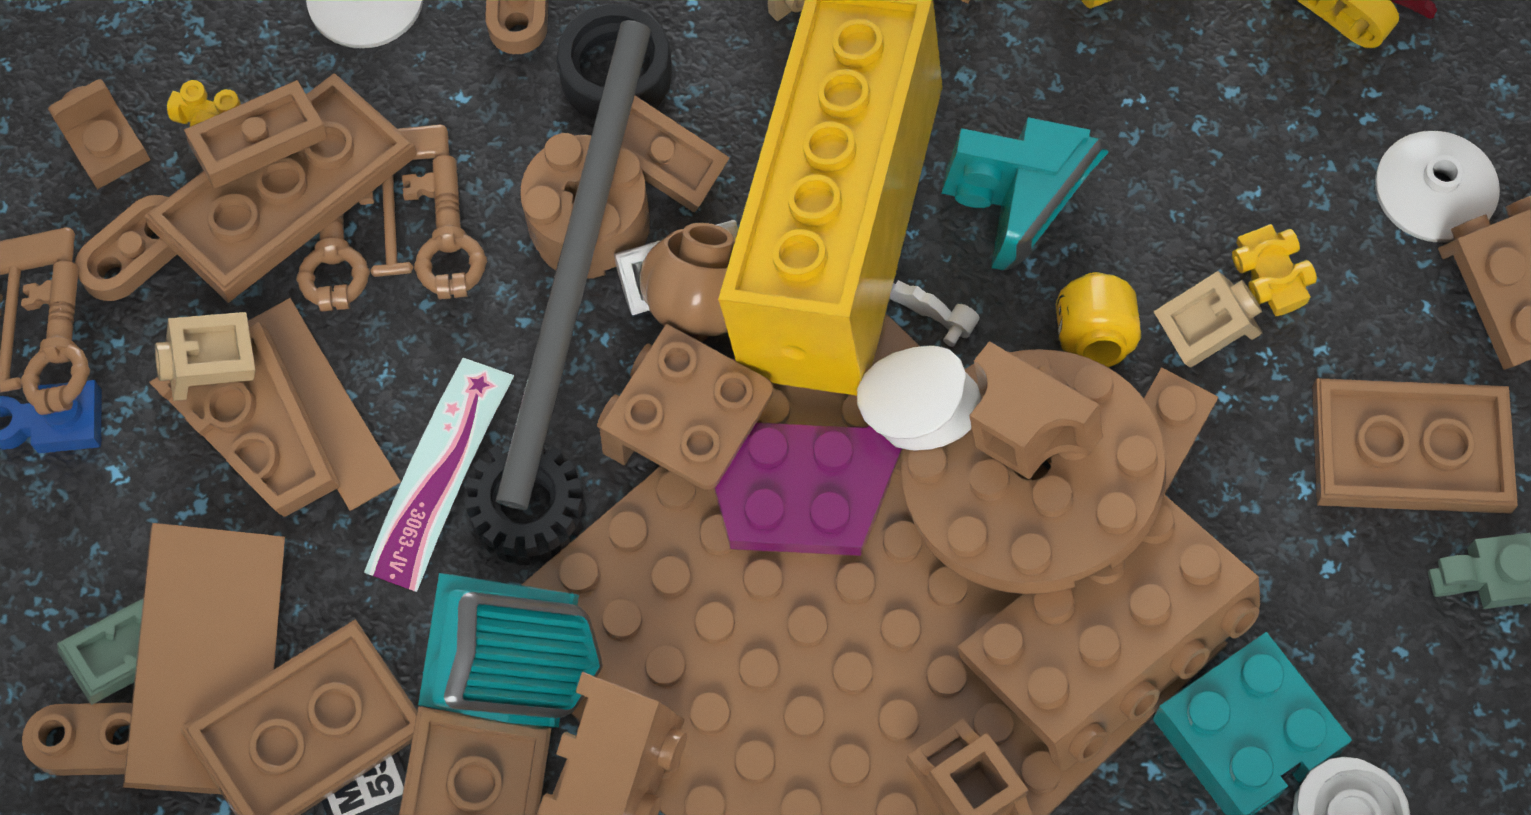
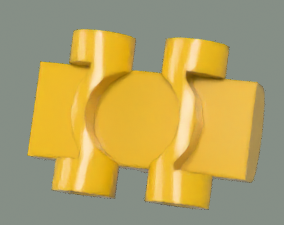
M191 80L182 85L180 93L172 91L167 103V113L172 121L181 124L190 122L191 127L241 105L237 94L228 89L218 92L214 102L207 100V92L202 83L197 80Z
M1272 224L1237 238L1236 244L1239 248L1232 251V259L1240 273L1251 270L1252 281L1249 282L1248 286L1259 305L1268 302L1274 315L1280 316L1297 310L1309 302L1311 296L1306 287L1316 283L1317 276L1310 261L1305 260L1293 265L1289 258V255L1300 250L1298 238L1292 229L1276 234Z

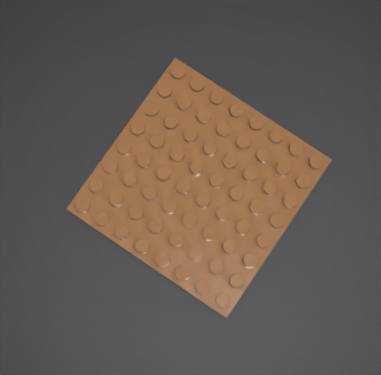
M885 314L873 365L892 353L912 347H920L887 314ZM772 383V398L756 422L858 428L869 426L864 421L858 408L857 396L774 383ZM903 449L861 556L730 549L714 488L702 489L660 466L521 584L578 594V606L589 615L602 658L603 667L597 678L657 700L685 719L681 731L687 733L683 754L673 771L665 769L655 794L661 797L659 811L663 815H943L907 764L906 759L908 754L963 718L980 737L985 733L990 735L1027 787L1026 798L1033 815H1049L1155 715L1161 704L1176 695L1228 643L1224 640L1213 649L1206 663L1196 674L1187 679L1179 677L1162 691L1154 707L1145 716L1136 721L1128 719L1111 733L1104 748L1094 758L1085 763L1077 761L1067 770H1061L1051 760L1049 747L960 659L957 648L958 645L1019 598L1022 593L995 590L974 583L948 568L930 551L909 514L901 479ZM1041 464L1030 479L1016 471L1015 473L1025 480H1036L1045 476L1049 470ZM584 696L574 712L571 713L579 723L588 700L586 696Z

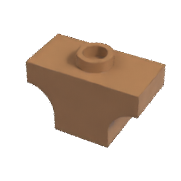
M990 341L975 358L974 365L980 394L984 397L969 417L975 446L979 450L1030 479L1040 465L1049 457L1061 452H1078L1088 456L1103 437L1099 404L1070 388L1067 381L1053 369L1046 366L1035 368Z
M964 718L907 755V764L943 815H1033L1027 802L1026 795L1028 789L990 735L985 733L980 737Z

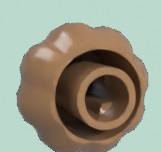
M693 223L684 229H679L669 234L649 251L642 262L640 270V289L650 312L663 326L668 324L699 342L707 340L708 336H720L728 332L718 300L735 243V239L728 230L714 224Z

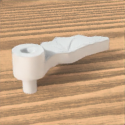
M899 280L896 284L893 283L889 299L910 308L922 316H928L940 322L949 330L943 339L949 346L953 347L959 337H969L980 319L976 311L966 305L957 304L951 312L937 297L926 293L920 287L909 286Z

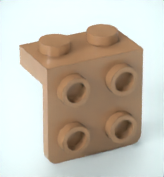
M666 324L654 344L648 343L641 350L631 369L630 376L632 378L620 396L615 394L611 397L599 417L597 427L600 429L603 454L625 466L635 451L702 489H713L719 484L771 400L773 394L772 383L762 375Z

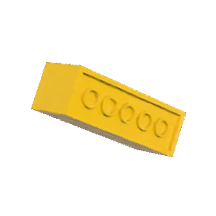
M805 0L718 298L736 362L770 380L771 383L857 396V388L864 374L873 365L943 87L933 0Z

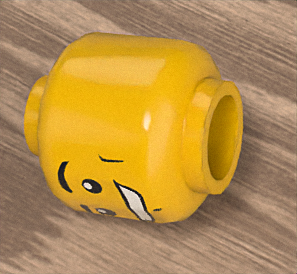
M1094 272L1072 280L1060 291L1056 300V313L1060 345L1064 352L1083 356L1106 367H1111L1121 362L1137 347L1141 339L1135 290L1127 281L1114 275Z

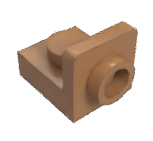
M98 79L87 86L72 89L61 100L48 108L97 190L150 161L147 152L118 108L103 80Z

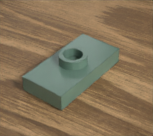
M143 599L57 643L59 655L91 705L132 684L135 680Z

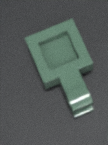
M1531 533L1475 539L1467 547L1469 555L1440 558L1438 560L1439 568L1428 571L1434 597L1479 591L1483 609L1530 604Z

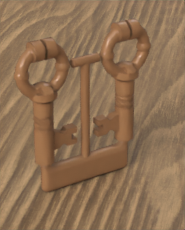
M440 124L399 128L398 130L415 144L417 157L413 160L435 158L432 163L433 172L427 173L422 177H417L416 174L402 175L405 201L419 199L422 195L435 199L436 230L433 231L432 238L424 243L419 250L416 262L414 263V270L422 285L436 293L439 300L450 299L452 295L455 298L468 297V290L472 289L480 281L485 271L487 257L479 243L461 229L457 161L454 157L449 156L447 128ZM393 175L382 183L386 264L374 265L371 270L368 268L367 262L361 253L350 247L348 242L344 240V220L342 214L319 232L320 241L315 244V249L304 258L296 277L299 289L306 299L319 306L321 312L333 311L334 307L337 310L350 309V303L362 294L368 282L370 272L374 277L410 274L412 272L413 265L410 262L397 263ZM370 192L361 199L359 203L361 205L374 204L373 192ZM462 248L470 256V269L466 274L465 272L453 273L452 279H450L449 274L436 275L435 277L431 271L433 267L430 261L438 251L452 253ZM347 261L351 265V276L353 279L349 285H335L334 291H332L331 286L318 287V289L315 286V275L313 273L322 262L335 265Z
M69 227L0 241V275L9 274L0 349V393L23 388L27 401L34 406L36 412L40 415L70 410L73 406V400L82 392L90 375L88 360L83 350L72 341L79 267L72 262L75 232ZM53 265L52 280H47L40 286L37 283L23 285V293L29 297L22 299L21 306L30 311L40 309L43 304L49 305L46 339L40 342V350L30 359L21 379L19 377L10 379L21 271ZM0 294V303H2L3 296ZM49 362L55 364L72 362L73 366L70 372L72 376L67 385L39 390L38 386L41 381L39 376Z

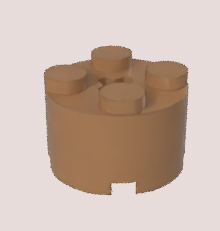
M570 133L554 135L547 141L545 148L532 159L522 179L521 203L530 238L540 256L554 270L557 269L591 135L574 136ZM621 146L587 279L606 275L605 270L616 267L615 253L645 245L649 235L650 214L644 175L638 157L623 146Z

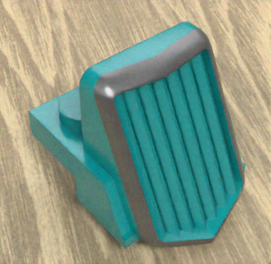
M1029 117L1018 140L961 128L945 170L941 194L955 196V200L958 203L974 208H986L991 206V204L1001 205L991 268L1003 271L1012 269L1031 254L1034 244L1089 173L1109 153L1110 145L1107 141L1089 136V129Z
M439 573L418 705L506 723L559 727L560 718L574 712L584 698V695L576 693L581 673L585 672L597 677L603 667L589 615L578 606L579 595Z

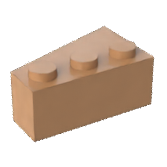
M582 672L576 693L588 697L578 732L577 735L569 732L562 734L556 754L567 758L553 794L546 793L543 795L537 815H658L661 807V797L655 794L665 769L673 771L681 759L687 741V733L681 731L685 719L657 700Z

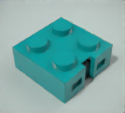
M1267 632L1161 704L1153 717V721L1225 815H1255L1279 798L1288 787L1285 782L1286 779L1293 775L1300 783L1312 769L1329 759H1334L1352 741Z

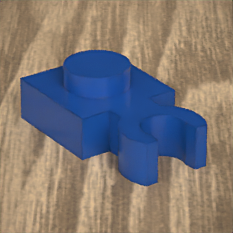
M88 380L82 392L73 400V406L70 410L46 415L38 414L30 403L20 404L12 397L0 396V417L12 416L10 424L0 430V449L16 448L29 437H31V446L38 454L101 447L102 389L95 380ZM68 383L39 385L38 388L41 390L67 385Z

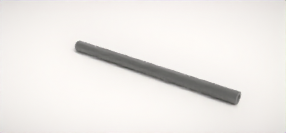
M627 20L621 22L496 497V502L506 507L520 510L528 509L651 34V29L640 22Z

